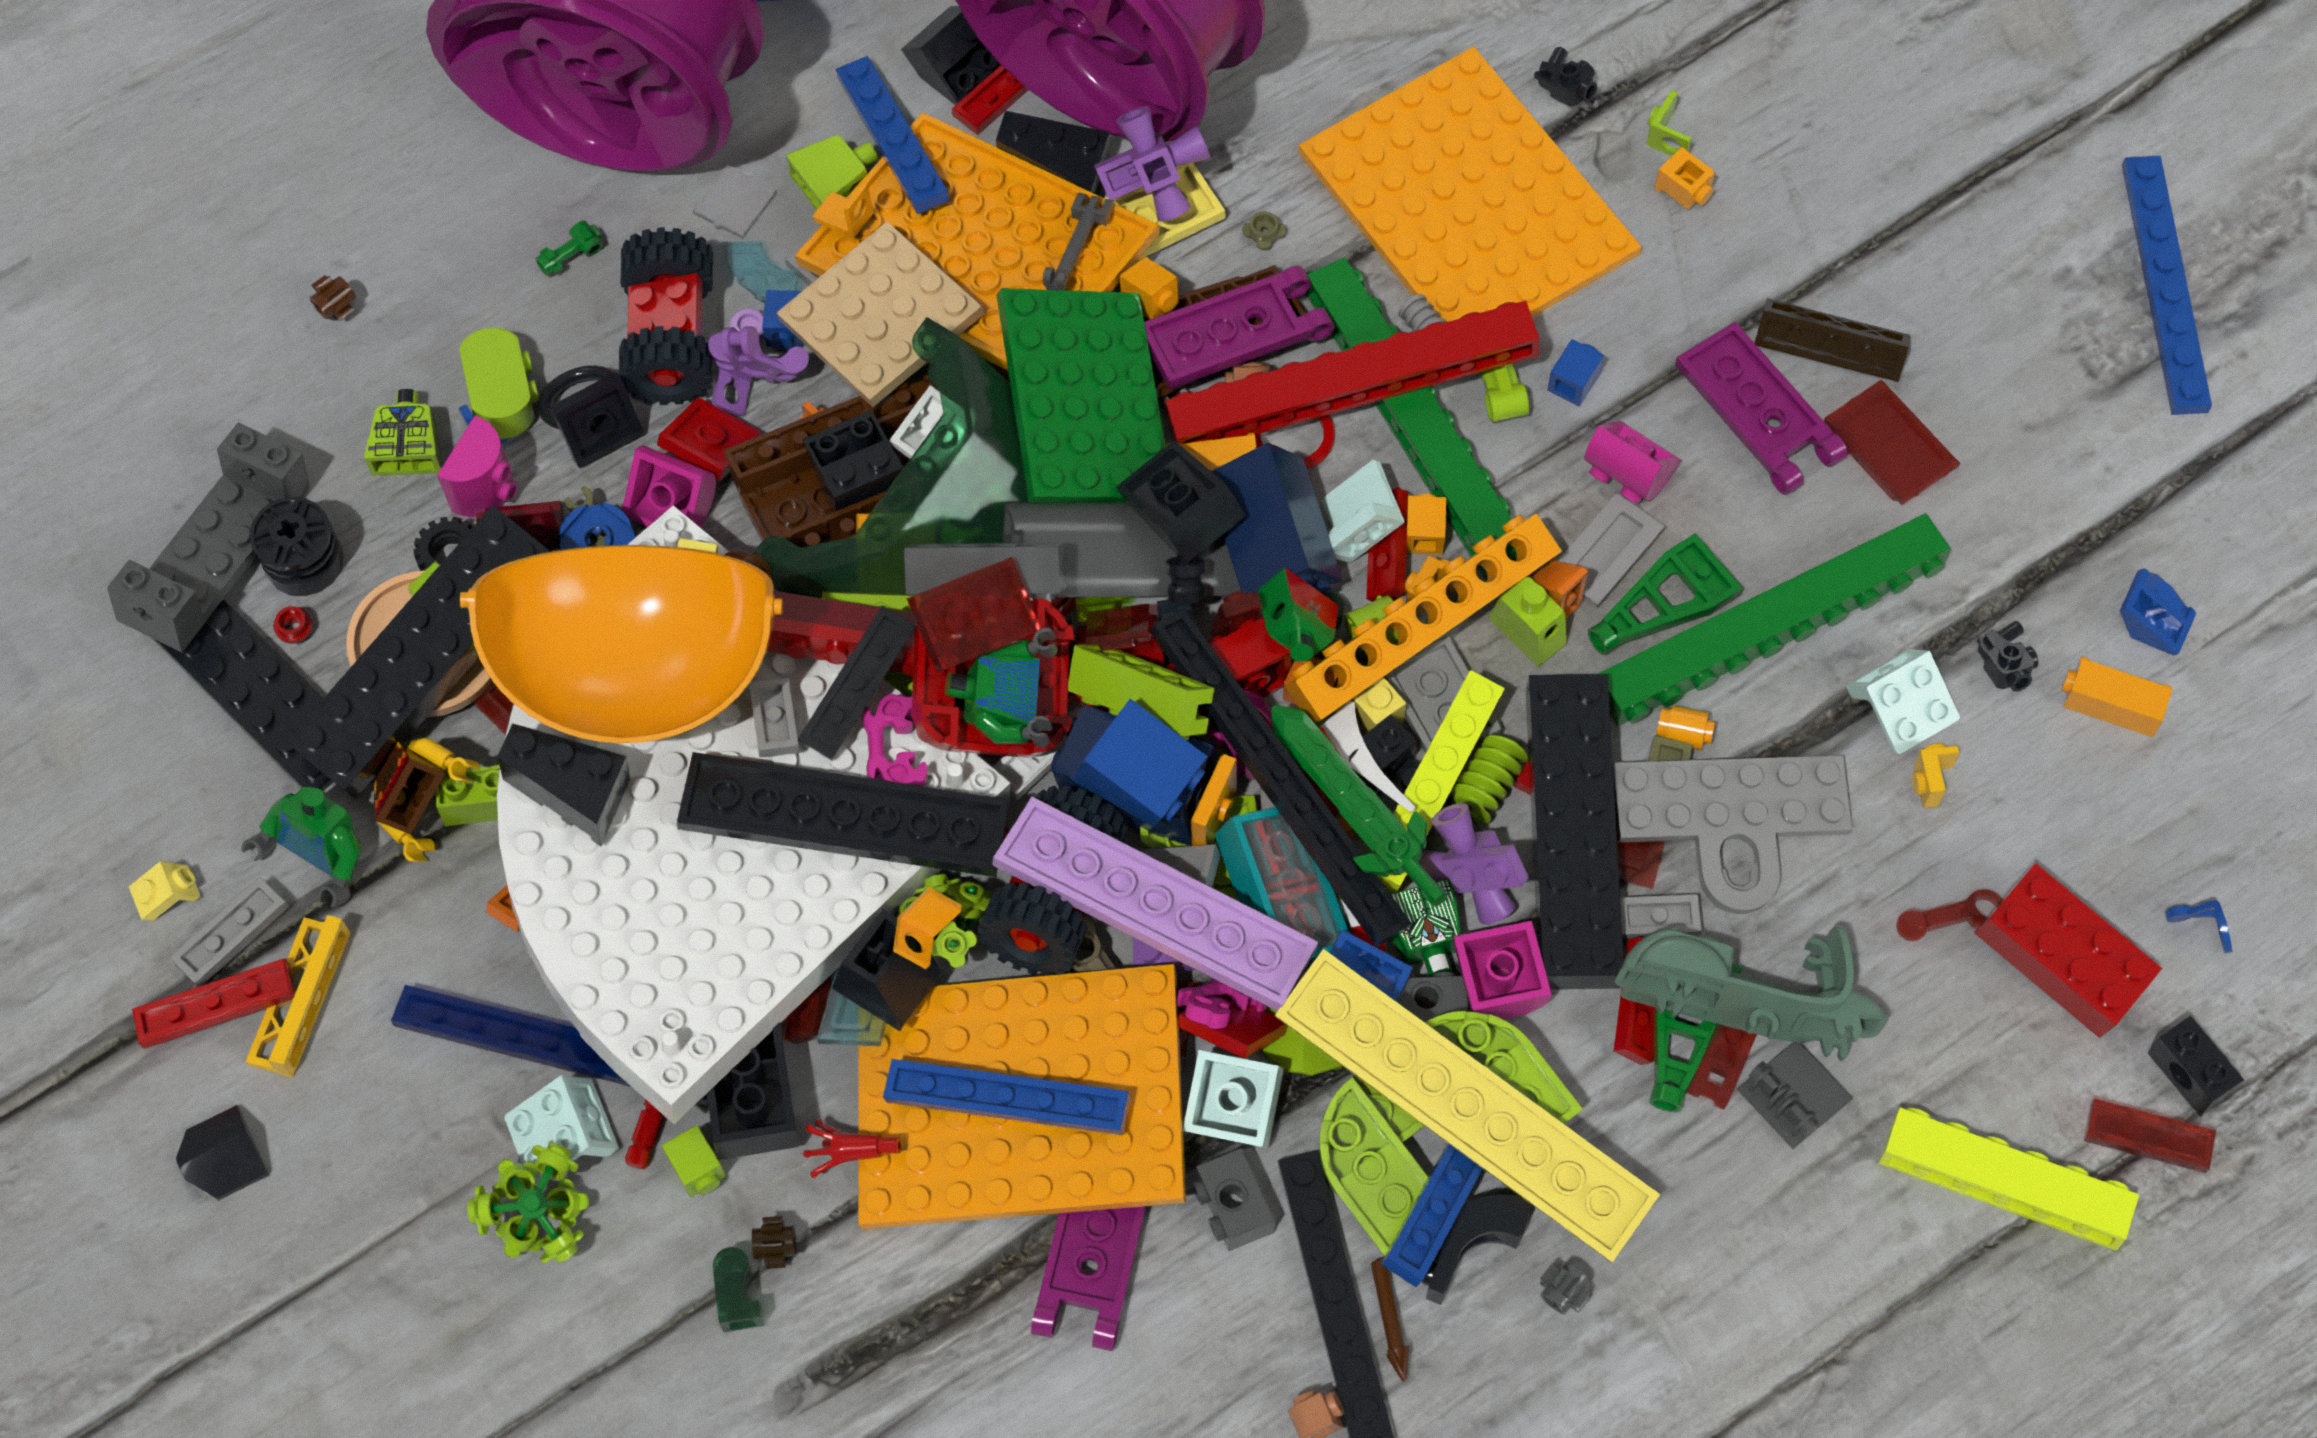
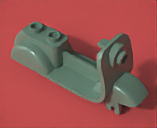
M1833 927L1823 941L1818 938H1809L1805 944L1804 949L1815 952L1816 958L1807 956L1803 961L1802 967L1815 971L1819 993L1806 992L1731 972L1734 949L1731 946L1723 944L1717 939H1704L1685 934L1675 928L1658 930L1635 944L1626 955L1615 978V984L1623 988L1621 991L1622 998L1656 1007V1010L1661 1015L1664 1010L1671 1011V1017L1673 1018L1682 1014L1743 1030L1749 1034L1754 1033L1765 1036L1768 1039L1774 1038L1798 1043L1820 1041L1822 1053L1826 1058L1832 1053L1833 1047L1838 1049L1837 1057L1839 1061H1843L1849 1054L1847 1038H1850L1855 1043L1859 1038L1875 1037L1888 1022V1017L1877 1004L1868 997L1851 991L1854 981V953L1851 952L1846 930L1842 927Z

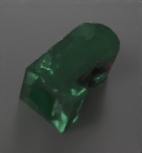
M736 1247L722 1249L713 1260L718 1320L723 1333L765 1326L763 1309L759 1300L750 1301L748 1284L752 1279L753 1270L743 1250Z

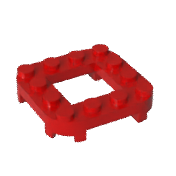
M954 590L937 597L922 608L916 620L914 631L912 718L917 736L921 741L944 751L1024 758L1039 756L1053 749L1061 742L1064 735L1069 732L1072 723V717H1067L1069 643L1074 640L1072 625L1068 626L1062 614L1051 606V601L1042 598L1029 601L963 594V590ZM1039 629H1052L1056 637L1046 640L1042 646L1055 644L1058 648L1057 653L1051 658L1043 657L1039 652L1035 653L1034 658L1040 659L1036 717L1044 716L1050 720L1053 729L1051 731L1044 730L1039 732L1048 735L1049 744L1046 747H1037L1032 739H1029L1027 743H993L975 725L969 724L964 720V710L954 707L955 698L945 695L947 677L949 673H956L957 635L1011 641L1029 639L1033 642L1034 635Z

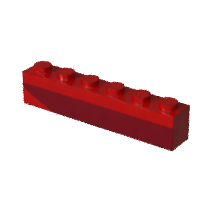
M774 591L775 598L783 599L782 615H775L773 618V627L767 652L786 654L793 658L806 657L825 660L837 665L845 664L880 607ZM889 609L910 623L916 624L919 616L918 613ZM914 631L889 671L902 672L913 676ZM957 635L956 674L967 676L969 668L976 659L978 637Z

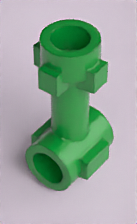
M585 220L580 221L569 231V235L572 237L571 240L554 251L548 247L539 251L540 255L535 258V261L544 275L549 276L553 272L556 275L563 271L561 263L581 250L588 257L598 253L604 243L601 240L602 235L596 227L589 225Z

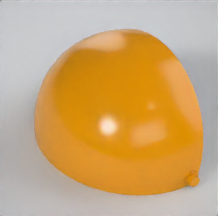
M614 545L547 552L503 564L482 575L472 588H469L468 592H461L460 607L468 608L474 646L482 665L499 690L518 708L544 725L572 736L599 742L640 743L675 736L696 728L722 712L741 695L753 680L763 662L769 646L773 618L775 615H782L783 599L775 598L773 582L764 571L750 563L730 556L679 547Z

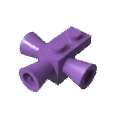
M1149 106L1138 107L1119 116L1116 119V123L1133 148L1094 165L1108 198L1114 200L1144 187L1146 194L1152 192L1158 221H1168L1186 213L1191 208V205L1175 183L1180 180L1175 167L1211 159L1199 128L1193 127L1166 146L1162 136L1155 137Z
M1459 803L1442 809L1432 818L1431 823L1451 848L1447 853L1422 850L1423 855L1418 862L1435 882L1449 878L1456 893L1472 892L1478 920L1481 924H1493L1505 919L1514 911L1515 904L1503 889L1522 887L1529 878L1514 845L1501 846L1494 830L1474 832L1467 804Z

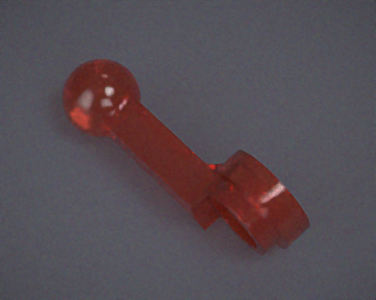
M1978 890L1972 893L1966 901L1922 913L1917 910H1907L1898 917L1896 929L1903 939L1911 942L1922 939L1929 931L1966 921L1973 928L1977 929L1987 916L1977 911L1975 903L1980 900H1987L1996 907L2002 898L1993 891Z

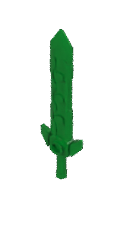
M1274 705L1272 707V730L1292 759L1312 778L1336 806L1340 815L1373 852L1354 857V862L1365 873L1388 877V873H1392L1395 876L1406 872L1427 896L1426 899L1432 906H1438L1445 901L1448 893L1433 880L1418 862L1423 855L1422 848H1426L1427 823L1417 811L1413 812L1407 825L1408 830L1406 831L1400 821L1374 791L1368 788L1335 750L1330 740L1304 711Z

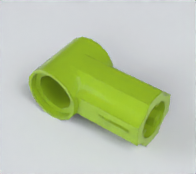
M1513 363L1480 372L1485 387L1486 410L1491 422L1529 415L1527 392L1524 384L1518 383Z

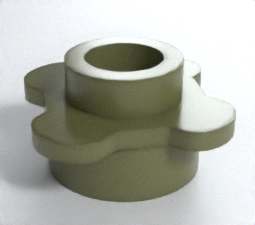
M1267 211L1254 214L1250 219V223H1246L1242 227L1243 235L1253 239L1257 243V248L1261 250L1269 249L1271 243L1276 238L1283 237L1286 232L1285 226L1278 222L1277 217Z

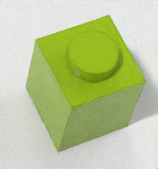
M698 1125L661 1145L669 1163L690 1198L696 1194L705 1195L719 1186L720 1180L726 1177L720 1162Z

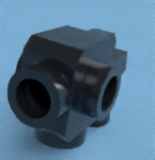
M1556 47L1548 62L1542 61L1539 71L1534 73V78L1538 80L1540 86L1550 90V97L1569 106H1577L1581 101L1590 102L1597 91V84L1593 82L1595 75L1593 67L1584 60H1580L1578 63L1570 61L1563 64L1567 57V51L1563 47Z
M2013 621L1998 632L1992 629L1984 637L1980 636L1977 639L1979 644L1977 651L1984 660L1983 669L1996 688H2011L2015 692L2021 691L2032 682V670L2038 667V657L2031 646L2024 648L2021 642L2011 643V641L2024 633L2023 626L2018 621Z

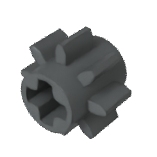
M1565 1262L1561 1269L1552 1263L1540 1278V1285L1545 1288L1540 1294L1541 1298L1560 1314H1566L1570 1307L1579 1313L1590 1299L1589 1295L1591 1292L1586 1289L1590 1279L1584 1272L1569 1262Z

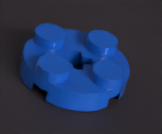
M608 503L592 506L586 504L573 510L563 521L559 533L560 550L591 547L592 543L589 537L592 534L600 536L602 533H605L604 541L606 543L604 546L628 545L636 538L633 525L626 514L616 506Z

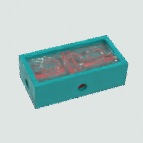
M1276 807L1233 816L1214 834L1238 901L1318 942L1317 948L1304 972L1310 968L1323 949L1330 953L1341 930L1349 933L1332 885Z

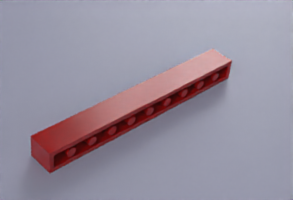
M1527 301L1518 303L1506 302L1493 310L1482 313L1470 312L1457 320L1446 323L1434 322L1427 325L1424 329L1414 332H1398L1388 339L1378 342H1362L1352 349L1342 352H1326L1316 359L1306 362H1290L1280 369L1270 372H1255L1246 376L1245 379L1230 383L1219 382L1210 386L1209 389L1194 393L1183 392L1177 394L1173 399L1165 400L1168 418L1175 441L1178 444L1246 436L1247 433L1253 432L1257 435L1539 356L1540 338Z

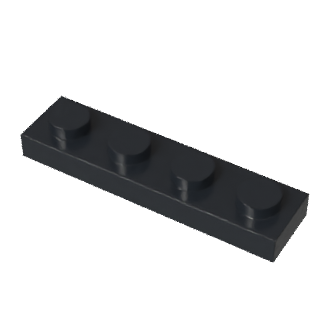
M882 605L800 734L798 741L832 761L916 626Z

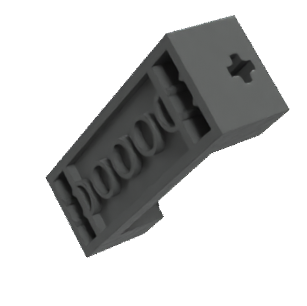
M239 422L217 448L223 475L151 567H144L129 559L107 587L118 622L180 652L184 651L256 557L249 536L252 522L260 510L271 502L282 498L302 497L309 488L302 452Z

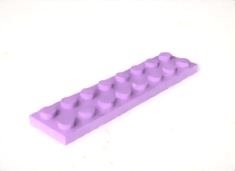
M1034 797L1030 798L993 857V866L1034 887L1036 885L1043 887L1044 892L1050 895L1052 892L1061 895L1059 900L1063 902L1068 900L1073 907L1276 1011L1283 1007L1286 999L1294 990L1318 945V942Z

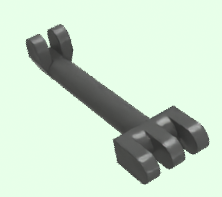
M1080 192L1077 194L1071 207L1072 218L1079 219L1056 272L1054 268L1046 267L1044 270L1043 284L1047 290L1065 289L1093 224L1107 225L1114 209V200L1105 199L1102 208L1099 209L1100 197L1092 196L1088 205L1085 206L1087 194Z

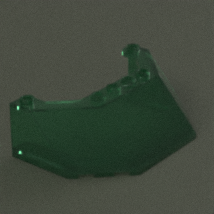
M928 317L925 318L915 332L912 339L913 349L919 358L930 364L928 377L933 387L940 392L943 415L853 537L804 548L796 546L783 537L772 536L763 540L753 552L766 559L770 566L775 590L822 598V592L906 594L905 547L911 544L1005 543L1003 541L1005 503H1029L1011 385L958 335Z

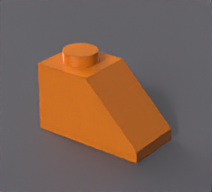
M1550 560L1541 569L1538 568L1528 575L1537 584L1541 585L1546 593L1564 610L1566 619L1581 606L1588 570L1583 566Z

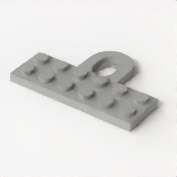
M1843 755L1613 763L1617 841L1695 840L1698 873L1702 890L1715 906L1729 913L1748 914L1755 912L1765 906L1776 893L1780 882V865L1776 837L1848 835L1853 830ZM1740 839L1748 843L1753 850L1755 860L1752 869L1749 871V881L1746 885L1736 886L1732 884L1728 879L1727 871L1721 866L1720 846L1726 840Z

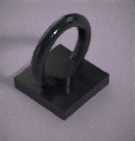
M598 365L573 368L555 377L540 394L538 402L539 416L547 425L561 431L572 459L578 468L644 435L622 379L609 368ZM598 380L553 404L558 394L567 387L581 381Z

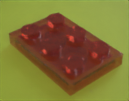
M1012 557L907 598L937 673L1029 636L1041 629Z

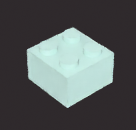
M1199 1050L1183 1131L1268 1148L1284 1068Z

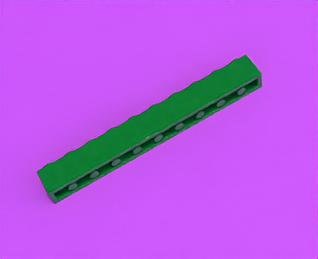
M1345 257L1307 274L1311 287L1305 294L1314 309H1326L1335 325L1331 336L1341 351L1352 349L1362 342L1374 343L1385 340L1398 333L1392 323L1387 324L1382 316V308L1378 299L1374 295L1369 296L1364 288L1365 283L1360 271L1356 267L1352 269ZM1433 386L1374 402L1429 492L1437 497H1446V519L1470 557L1475 554L1472 548L1475 544L1489 535H1492L1494 539L1503 535L1505 531L1502 526L1512 519L1509 506L1504 497L1501 495L1497 496L1492 489L1491 478L1487 470L1483 466L1478 467L1473 459V451L1465 437L1460 438L1455 431L1454 420L1450 412L1446 408L1441 409L1436 401V393ZM1507 544L1505 548L1506 555L1510 560L1516 562L1517 552L1514 547ZM1477 565L1478 570L1486 581L1488 578L1487 571L1484 567Z
M1924 513L1601 671L1598 674H1608L1610 716L1618 727L1628 721L1633 724L1643 720L1649 715L1651 710L1661 705L1664 707L1672 706L1681 700L1685 693L1695 688L1697 691L1704 690L1711 686L1718 677L1728 672L1731 675L1745 669L1750 661L1760 656L1769 658L1779 652L1786 643L1793 640L1801 642L1810 637L1815 632V629L1825 624H1828V626L1836 625L1844 620L1849 612L1857 608L1866 610L1875 605L1882 596L1893 592V594L1903 592L1914 580L1922 576L1931 578L1944 569L1945 561L1951 548L1929 516Z

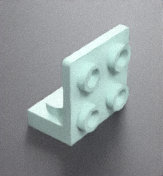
M1371 460L1322 498L1323 507L1332 526L1329 538L1337 560L1351 563L1405 523L1382 466L1376 460Z
M1907 649L1846 684L1852 699L1868 700L1871 703L1895 754H1902L1960 719L1932 654L1927 650Z
M560 1075L512 1109L504 1117L522 1164L527 1161L535 1163L538 1157L532 1153V1148L535 1145L547 1148L550 1143L561 1145L571 1153L569 1158L571 1161L576 1160L582 1155L609 1157L620 1149L592 1078ZM539 1172L534 1176L535 1186H537L542 1176Z

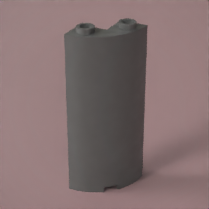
M1005 503L1003 541L1005 543L1065 542L1066 558L1062 560L1063 574L1066 573L1067 589L1060 594H1056V597L1168 596L1167 587L1172 581L1171 577L1166 573V560L1177 555L1169 549L1128 503ZM1222 535L1198 556L1204 559L1205 572L1201 576L1200 581L1205 585L1206 596L1241 595L1236 573L1224 536ZM1017 594L1019 598H1032V594Z

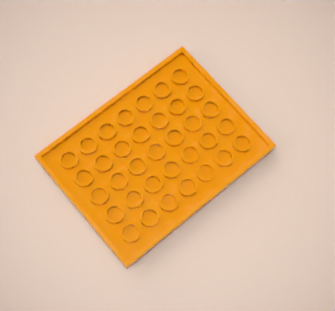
M1474 46L1298 145V154L1412 296L1423 294L1427 298V302L1434 306V310L1441 314L1440 318H1444L1447 322L1460 319L1463 315L1470 312L1482 313L1496 309L1499 305L1506 302L1518 303L1525 300L1533 318L1639 256L1642 246Z
M922 112L911 124L910 128L948 190L950 201L916 214L884 157H882L847 196V198L851 199L862 183L868 185L873 215L855 238L821 225L795 254L797 265L821 276L885 222H888L982 306L984 315L956 337L952 343L1008 370L997 293L1001 288L1047 290L1043 284L1044 270L1046 267L1054 268L1056 272L1079 219L1072 218L1071 207L1079 192L1087 194L1085 206L1088 205L1092 196H1100ZM1100 197L1101 203L1099 209L1102 208V205L1105 201V199L1102 197ZM1114 204L1113 212L1106 226L1097 223L1093 224L1064 290L1112 292L1120 282V275L1132 267L1160 234L1159 225Z
M1168 964L933 986L901 1031L893 1028L858 1005V1133L879 1134L882 1138L900 1137L902 1141L901 1153L883 1154L880 1158L858 1160V1225L861 1229L1186 1203L1177 969L1175 965ZM897 1059L1129 1091L1131 1100L1124 1134H1108L887 1103L883 1095L891 1060Z

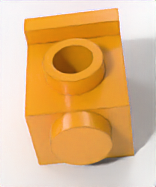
M1681 147L1658 169L1654 189L1659 193L1664 191L1689 210L1695 203L1702 206L1710 199L1714 192L1712 184L1715 171Z

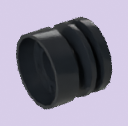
M303 497L282 498L271 502L260 510L252 522L249 536L252 549L258 561L262 564L267 578L277 590L290 596H309L323 591L334 583L342 570L344 555L341 544L332 529L326 513L317 503Z

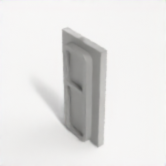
M1616 492L1557 561L1583 566L1588 570L1582 601L1590 602L1598 608L1661 534L1665 525Z

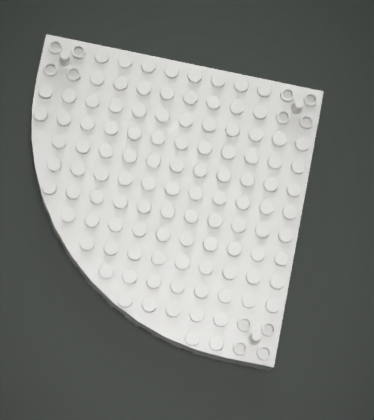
M674 506L668 509L628 544L677 547L679 538L718 544V554L724 555L729 552ZM766 652L763 662L752 681L789 678L796 731L799 738L845 664L837 665L825 660L806 657L793 658L786 654ZM884 678L867 704L872 716H875L878 705L884 696L888 694L905 696ZM749 685L726 709L696 728L675 736L640 743L599 742L572 736L544 725L526 714L515 704L513 705L506 736L512 723L627 757L630 781L602 846L592 841L591 836L575 825L571 827L564 822L559 814L547 806L539 805L502 779L500 770L497 791L499 845L512 909L520 927L528 954L535 963L546 988L559 1004V1008L566 1018L570 1019L579 1031L581 1038L623 1080L673 1124L684 1116L733 1067L750 1053L752 1048H755L772 1032L779 1022L781 1023L841 966V963L882 909L894 915L908 898L915 895L917 889L925 885L926 878L941 870L678 830L677 818L692 752L868 778L866 765L869 751L867 733L863 727V712L833 760L830 761L798 741L799 753L759 758ZM909 716L908 720L913 723V732L909 734H896L894 728L890 726L884 730V752L889 762L895 761L898 753L910 751L915 753L916 762L911 765L914 769H917L922 762L927 764L928 777L924 787L1009 799L1010 801V782L975 753L944 751L921 741L917 736L912 716ZM879 774L876 776V780H882Z

